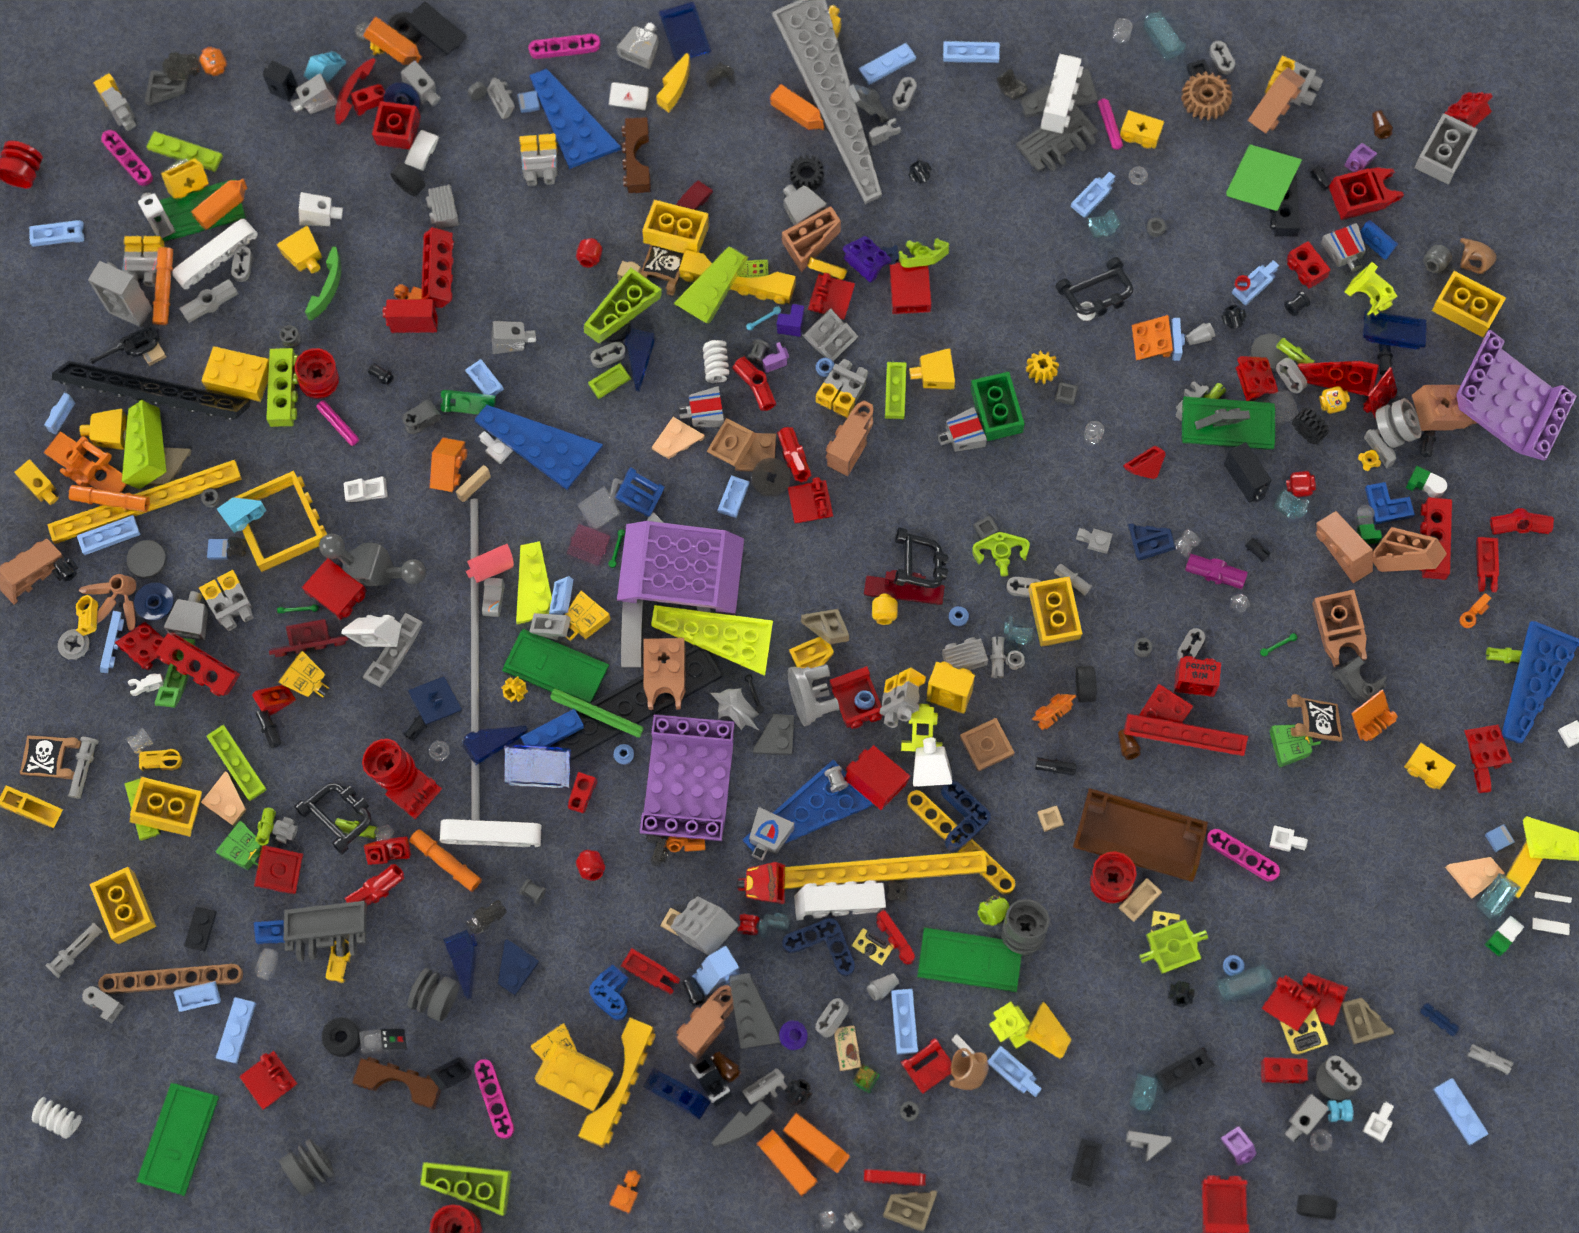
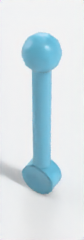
M775 307L772 312L753 323H748L746 328L752 330L754 326L780 313L781 308Z

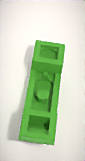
M334 246L326 261L330 273L319 297L311 296L305 311L308 320L311 321L326 309L339 285L341 260L338 250Z
M183 638L195 646V639ZM178 650L177 658L182 660L184 654L181 650ZM170 664L163 687H159L155 705L175 708L182 697L189 674H181L176 670V666Z

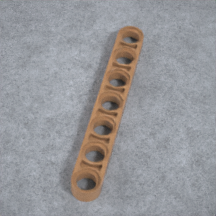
M236 964L114 973L103 975L98 985L100 990L106 994L188 988L214 982L207 979V974L212 970H216L218 973L217 979L214 980L217 985H228L240 982L243 978V971ZM231 969L238 970L239 974L236 979L231 980L228 978V972ZM190 972L197 974V979L193 983H188L186 979ZM169 974H175V983L168 985L166 977ZM150 975H154L156 978L154 985L146 986L145 979ZM128 977L135 979V984L131 988H126L124 984ZM107 979H113V988L106 990L104 982Z

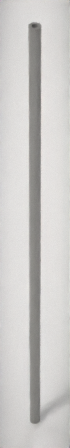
M476 498L470 500L471 559L479 556L478 499ZM471 577L472 820L480 821L479 583L476 582L474 577Z

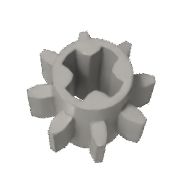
M284 817L283 821H276L272 834L276 835L275 839L285 844L287 840L293 841L298 829L294 825L293 819Z

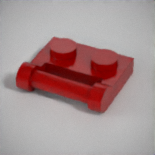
M935 1038L908 1060L904 1059L900 1062L922 1094L952 1074V1061ZM936 1051L939 1055L918 1071H914L912 1068L914 1065Z

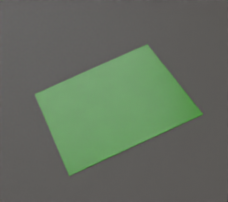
M1249 145L1226 195L1278 211L1302 159Z

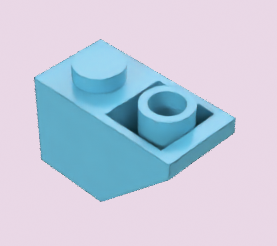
M336 52L310 57L304 77L310 80L316 75L321 74L328 83L347 61L342 59Z
M232 498L217 508L233 533L243 530L248 523L259 519L267 511L261 501Z

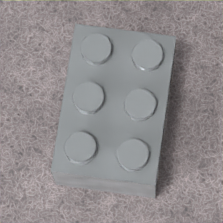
M1443 113L1420 154L1415 169L1449 185L1478 129Z
M697 896L688 903L685 911L674 919L670 928L687 944L707 955H711L735 930L738 924L722 908Z

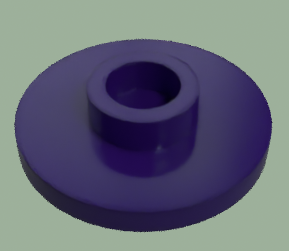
M788 1021L780 1028L779 1039L785 1048L798 1050L807 1042V1030L800 1022Z

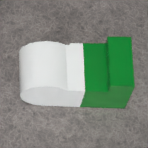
M1416 466L1406 488L1413 491L1416 487L1427 492L1432 498H1440L1447 489V482L1443 478Z
M1510 916L1484 945L1500 957L1509 948L1524 926Z

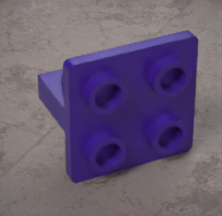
M866 236L845 245L842 249L846 253L843 259L870 283L876 279L881 268L892 260L886 252L881 250Z

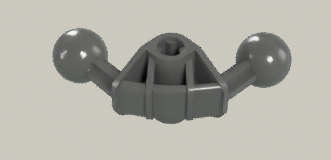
M334 533L325 535L319 543V550L324 557L329 559L338 558L343 563L342 569L357 582L366 586L388 585L392 579L403 578L409 584H418L426 576L425 565L417 559L406 561L402 567H394L388 551L377 543H363L347 552L344 540Z

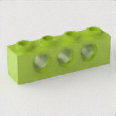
M293 348L270 349L267 422L270 427L293 426L294 420H297V409L294 408V402L298 401V393L295 390V384H298L295 373V362L298 355L295 354ZM288 368L287 371L281 372L282 369ZM282 386H287L286 389L280 390ZM287 403L285 407L279 408L281 404Z

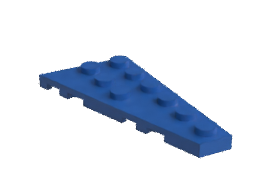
M547 69L529 75L569 169L621 150V146Z
M486 405L474 419L477 424L566 490H568L603 447L601 443Z
M1536 621L1529 622L1502 730L1503 738L1516 743L1524 741L1534 724V718L1538 712L1542 711L1543 703L1547 697L1551 696L1565 672L1564 668L1575 656L1573 653L1579 646L1578 638Z
M832 760L776 809L773 814L794 823L795 828L784 843L786 844L867 809L874 804L849 783L845 789L831 792L832 786L824 772L839 766ZM842 769L841 773L843 778H845L847 773ZM750 832L742 840L753 852L756 846L750 843Z

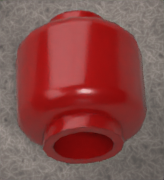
M584 239L579 243L576 259L584 267H593L599 263L603 248L596 239Z
M1309 471L1293 472L1290 475V480H1286L1287 491L1292 492L1295 498L1311 496L1313 491L1316 490L1315 476L1311 475Z
M584 850L576 859V867L583 879L595 881L602 877L605 871V863L598 851Z

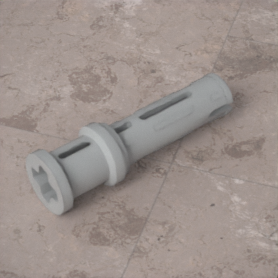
M81 737L80 739L82 741L79 753L76 754L78 762L68 797L81 799L89 765L94 761L93 754L95 746L98 745L99 741L89 737Z
M93 922L65 951L60 950L58 952L59 955L50 964L47 963L45 966L59 978L61 976L60 973L65 968L74 964L73 959L103 931Z

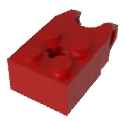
M1368 168L1335 177L1328 187L1341 220L1382 210L1391 203L1401 200L1404 196L1403 192L1388 190L1383 183L1385 179L1392 177V174L1395 173L1394 169Z

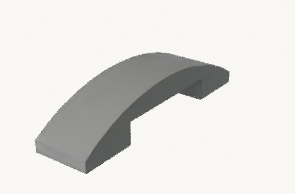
M637 599V603L623 602L621 667L641 668L644 600Z
M407 613L404 614L399 622L402 625L397 647H385L377 661L372 662L363 676V679L378 687H382L396 671L423 624L422 621Z

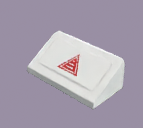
M612 82L609 105L646 110L649 90L647 87Z

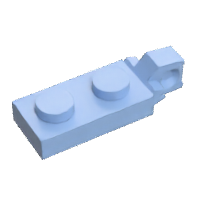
M1109 172L1103 179L1100 177L1098 179L1095 178L1071 203V208L1086 218L1112 190L1110 185L1115 181V176Z
M1273 260L1267 267L1263 265L1261 267L1258 266L1247 276L1251 281L1250 287L1246 291H1239L1234 288L1232 294L1246 306L1275 278L1273 274L1278 270L1279 265ZM1240 283L1239 286H1247V283Z
M1000 1046L988 1060V1065L1022 1093L1029 1091L1036 1097L1040 1093L1041 1088L1034 1083L1036 1078L1033 1076V1073Z

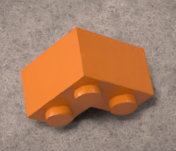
M442 438L435 447L431 460L430 488L453 492L456 486L460 485L461 474H458L459 468L463 460L465 461L467 458L465 441Z

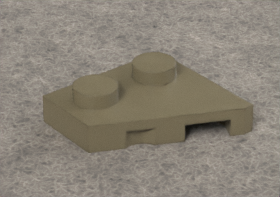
M164 448L166 473L150 482L149 485L160 486L173 481L175 474L180 471L186 458L191 455V450Z
M838 609L801 615V622L827 643L835 644L849 641V633Z
M1363 998L1342 1003L1341 1009L1353 1045L1394 1034L1393 1030L1388 1028L1380 1019L1381 1017L1369 1008V1005Z
M937 1191L890 1195L883 1217L924 1232Z

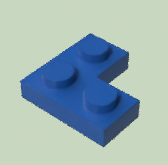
M1385 482L1365 487L1374 524L1414 517L1415 514L1410 497L1390 500Z

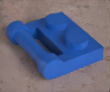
M630 467L615 499L650 517L665 487L661 484H655L636 473V470ZM632 479L654 491L653 496L631 484Z

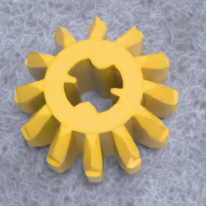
M1039 351V355L1033 353L1032 359L1029 358L1027 360L1026 372H1029V379L1035 377V383L1041 379L1042 383L1045 384L1046 378L1051 382L1053 376L1058 374L1059 363L1055 362V356L1050 357L1049 352L1046 355H1043L1042 351Z

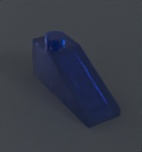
M632 328L630 335L627 334L625 345L628 349L635 390L640 392L655 344L654 333Z
M526 726L479 730L476 733L472 731L464 737L465 740H463L462 746L476 766L519 740L521 736L527 734L528 729Z
M465 930L443 940L464 995L469 1000L472 998L477 953L475 946H478L474 934L470 935Z
M656 1069L652 1070L643 1085L647 1090L699 1120L711 1103L700 1092Z

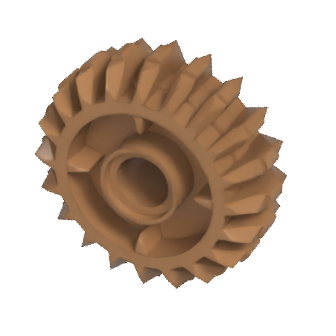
M1206 71L1203 76L1200 73L1196 74V77L1191 76L1190 80L1185 83L1181 97L1184 102V108H1187V113L1193 112V118L1200 115V121L1204 116L1208 121L1211 119V116L1215 120L1218 118V115L1223 116L1224 112H1227L1231 105L1233 95L1232 91H1230V85H1226V79L1221 80V75L1215 77L1214 72L1208 75Z

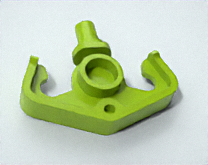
M936 238L934 247L939 250H931L927 246H922L920 242L914 243L909 240L906 243V247L910 249V253L915 257L907 258V255L899 251V262L903 267L934 265L949 254V243Z
M997 532L976 542L973 545L972 553L977 563L981 564L984 561V555L980 553V550L983 548L991 550L992 556L997 560L995 564L1000 568V575L1004 577L1008 576L1007 567L1010 564L1008 558L1011 555V548L1020 545L1023 548L1020 551V557L1026 561L1030 543L1025 538Z

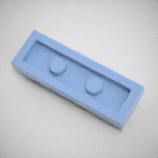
M944 42L943 62L999 63V43Z
M907 43L860 67L859 72L867 84L870 85L916 60V56Z
M132 515L77 535L82 553L87 555L141 534L136 519Z
M113 611L100 665L101 673H108L109 668H114L116 657L112 656L113 650H118V645L115 642L120 638H117L118 630L122 631L124 619H121V612Z
M912 989L892 990L897 1054L918 1053Z
M234 998L216 1059L235 1064L238 1063L256 1005L255 1002Z
M1453 1078L1433 1089L1469 1145L1488 1135V1132Z

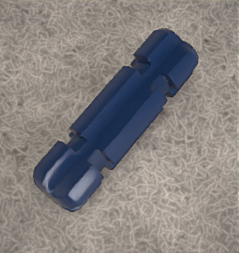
M1426 1003L1420 1010L1421 1014L1425 1017H1430L1429 1020L1441 1029H1446L1449 1035H1456L1460 1028L1457 1024L1451 1023L1450 1019L1438 1010H1433L1434 1007Z

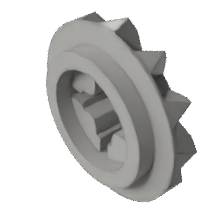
M76 629L63 633L58 641L60 654L68 660H77L80 657H85L90 643L88 635L82 636ZM77 640L81 647H74L72 650L68 643H74Z

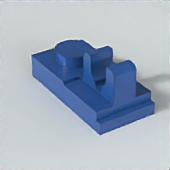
M1371 220L1367 221L1360 230L1363 242L1385 260L1398 245L1397 242L1392 240L1389 235L1385 234Z
M284 920L254 922L255 942L257 944L285 943L283 940Z

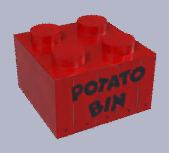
M380 101L372 132L376 144L411 149L421 117L417 107Z
M1193 656L1180 658L1175 673L1174 692L1214 697L1220 683L1221 662H1216L1215 659L1209 658L1197 660Z

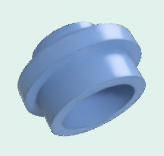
M822 358L816 363V371L820 376L827 377L835 364L829 358ZM824 365L829 366L827 371L822 370Z
M958 606L950 610L949 621L953 625L963 626L967 623L969 614L965 608ZM960 613L962 617L956 618L955 614Z
M864 690L855 696L854 702L858 708L868 710L874 706L875 699L871 692Z
M621 744L615 748L614 758L619 764H628L634 758V751L631 746ZM626 751L627 755L622 757L620 753Z
M1231 955L1224 960L1223 969L1229 976H1238L1244 970V962L1240 957ZM1230 963H1236L1237 969H1231Z

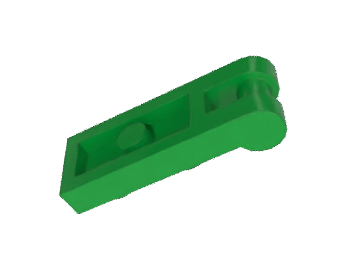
M442 390L441 398H443V403H441L440 410L443 412L453 411L479 414L486 405L495 407L496 396ZM450 399H456V404L450 403Z

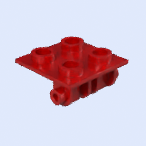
M828 273L818 274L808 310L825 314L829 309H832L840 319L845 320L855 283L833 278Z
M1391 367L1368 395L1369 398L1363 404V410L1367 413L1373 412L1375 419L1377 409L1386 406L1390 399H1393L1397 394V387Z
M819 477L812 479V483L787 487L795 524L833 517L826 480L822 481Z
M144 622L117 640L115 644L120 647V650L126 652L134 662H137L142 669L150 670L153 666L151 662L159 657L155 653L164 638Z
M1158 684L1139 715L1183 723L1193 705Z
M1499 724L1464 730L1477 769L1494 766V769L1502 767L1503 764L1512 763Z
M415 768V775L409 784L397 791L388 790L385 795L416 819L442 788L432 778L427 777L418 768Z
M1307 973V976H1304L1302 981L1303 987L1321 997L1314 1007L1319 1021L1334 1026L1348 987Z
M1285 975L1284 978L1280 977L1276 983L1278 986L1262 1009L1297 1032L1321 997Z
M272 1051L270 1054H263L258 1063L239 1076L262 1110L297 1085V1082L275 1051Z

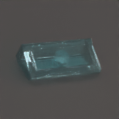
M1499 873L1476 906L1490 919H1498L1521 887Z

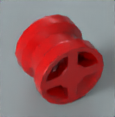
M748 914L739 915L740 926L737 932L746 935H758L756 927L760 918Z

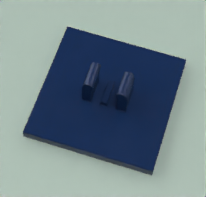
M444 676L408 690L425 725L462 710Z

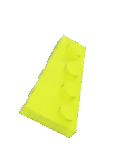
M540 541L521 545L517 624L532 621L534 613L549 614L552 596Z
M1527 816L1523 819L1530 858L1579 861V832Z

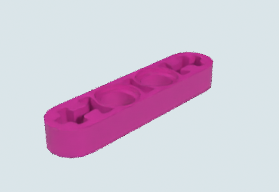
M595 34L535 40L529 44L528 49L530 56L535 59L592 53L599 50L600 39ZM593 40L594 45L590 46V41ZM573 42L579 44L576 49L569 48V45ZM556 44L560 46V49L552 51L550 49L551 46ZM535 47H539V52H535Z
M108 130L104 132L101 140L110 153L139 185H149L153 180V176L146 165L115 131ZM109 137L114 139L116 143L115 145H113L111 141H108ZM120 149H126V153L124 155H117V152ZM131 161L137 162V166L134 168H129L128 164ZM141 171L147 178H141L138 172Z
M1213 829L1208 833L1206 842L1212 849L1265 881H1274L1279 876L1280 869L1276 863L1219 829ZM1216 834H1218L1220 836V841L1225 842V840L1227 839L1229 840V842L1225 845V848L1222 849L1221 847L1223 844L1218 841L1216 842V844L1213 843V838L1211 837V835L1216 836ZM1236 845L1239 848V854H1230L1228 847ZM1247 856L1256 857L1257 864L1255 866L1248 865L1246 862ZM1263 861L1265 862L1263 864V867H1265L1266 869L1272 867L1273 873H1275V875L1271 874L1270 876H1267V871L1265 869L1261 868L1260 871H1258L1257 868L1261 865V862Z
M480 1060L476 1063L474 1071L494 1131L499 1138L508 1139L514 1133V1125L494 1066L488 1060ZM482 1064H485L486 1067L490 1066L487 1074L489 1078L493 1076L494 1079H488L482 1083L481 1080H485L484 1074L482 1072L479 1073V1070L482 1069ZM488 1084H495L497 1086L495 1094H486L485 1088ZM497 1103L502 1104L504 1108L500 1115L492 1113V1107ZM507 1115V1119H503L506 1126H510V1129L504 1135L503 1132H499V1129L502 1128L500 1121L495 1123V1119H502Z

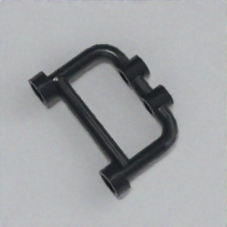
M1114 257L1107 262L1106 266L1109 269L1107 272L1073 286L1068 279H1062L1055 286L1058 293L1065 295L1073 309L1081 315H1089L1096 312L1097 316H1103L1107 312V307L1113 305L1115 309L1121 308L1125 304L1124 300L1133 293V285L1122 270L1124 264L1119 257ZM1114 276H1118L1126 288L1123 293H1114L1104 301L1097 300L1090 307H1082L1074 296V293Z
M898 527L895 543L904 544V570L897 569L894 584L903 586L904 583L932 589L939 587L942 580L947 578L948 569L942 566L946 565L948 555L942 553L941 546L935 540L908 534L907 529ZM912 543L928 546L934 550L933 564H935L933 577L935 579L933 581L912 576Z
M329 783L304 803L300 800L294 805V808L303 818L312 812L337 837L332 844L341 855L349 850L347 845L370 826L372 820L371 814L367 810L369 807L368 803L362 797L357 800L354 797L356 792L349 785L344 788L338 783ZM330 791L338 792L345 802H348L358 814L363 816L362 823L347 835L315 805Z

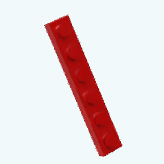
M1127 713L1124 734L1240 756H1244L1248 736L1129 713Z

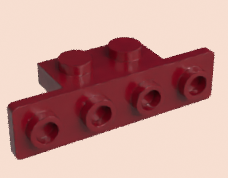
M897 570L886 571L885 578L866 576L865 596L879 597L881 594H889L897 600L937 605L943 604L944 585L933 589L904 583L903 586L894 584ZM912 573L914 577L926 579V576H922L920 573Z
M326 618L286 626L289 645L272 648L269 650V655L275 654V657L286 656L289 651H295V654L301 651L306 652V648L314 647L315 650L326 648V644L334 643V646L346 644V641L350 638L345 635L330 637Z

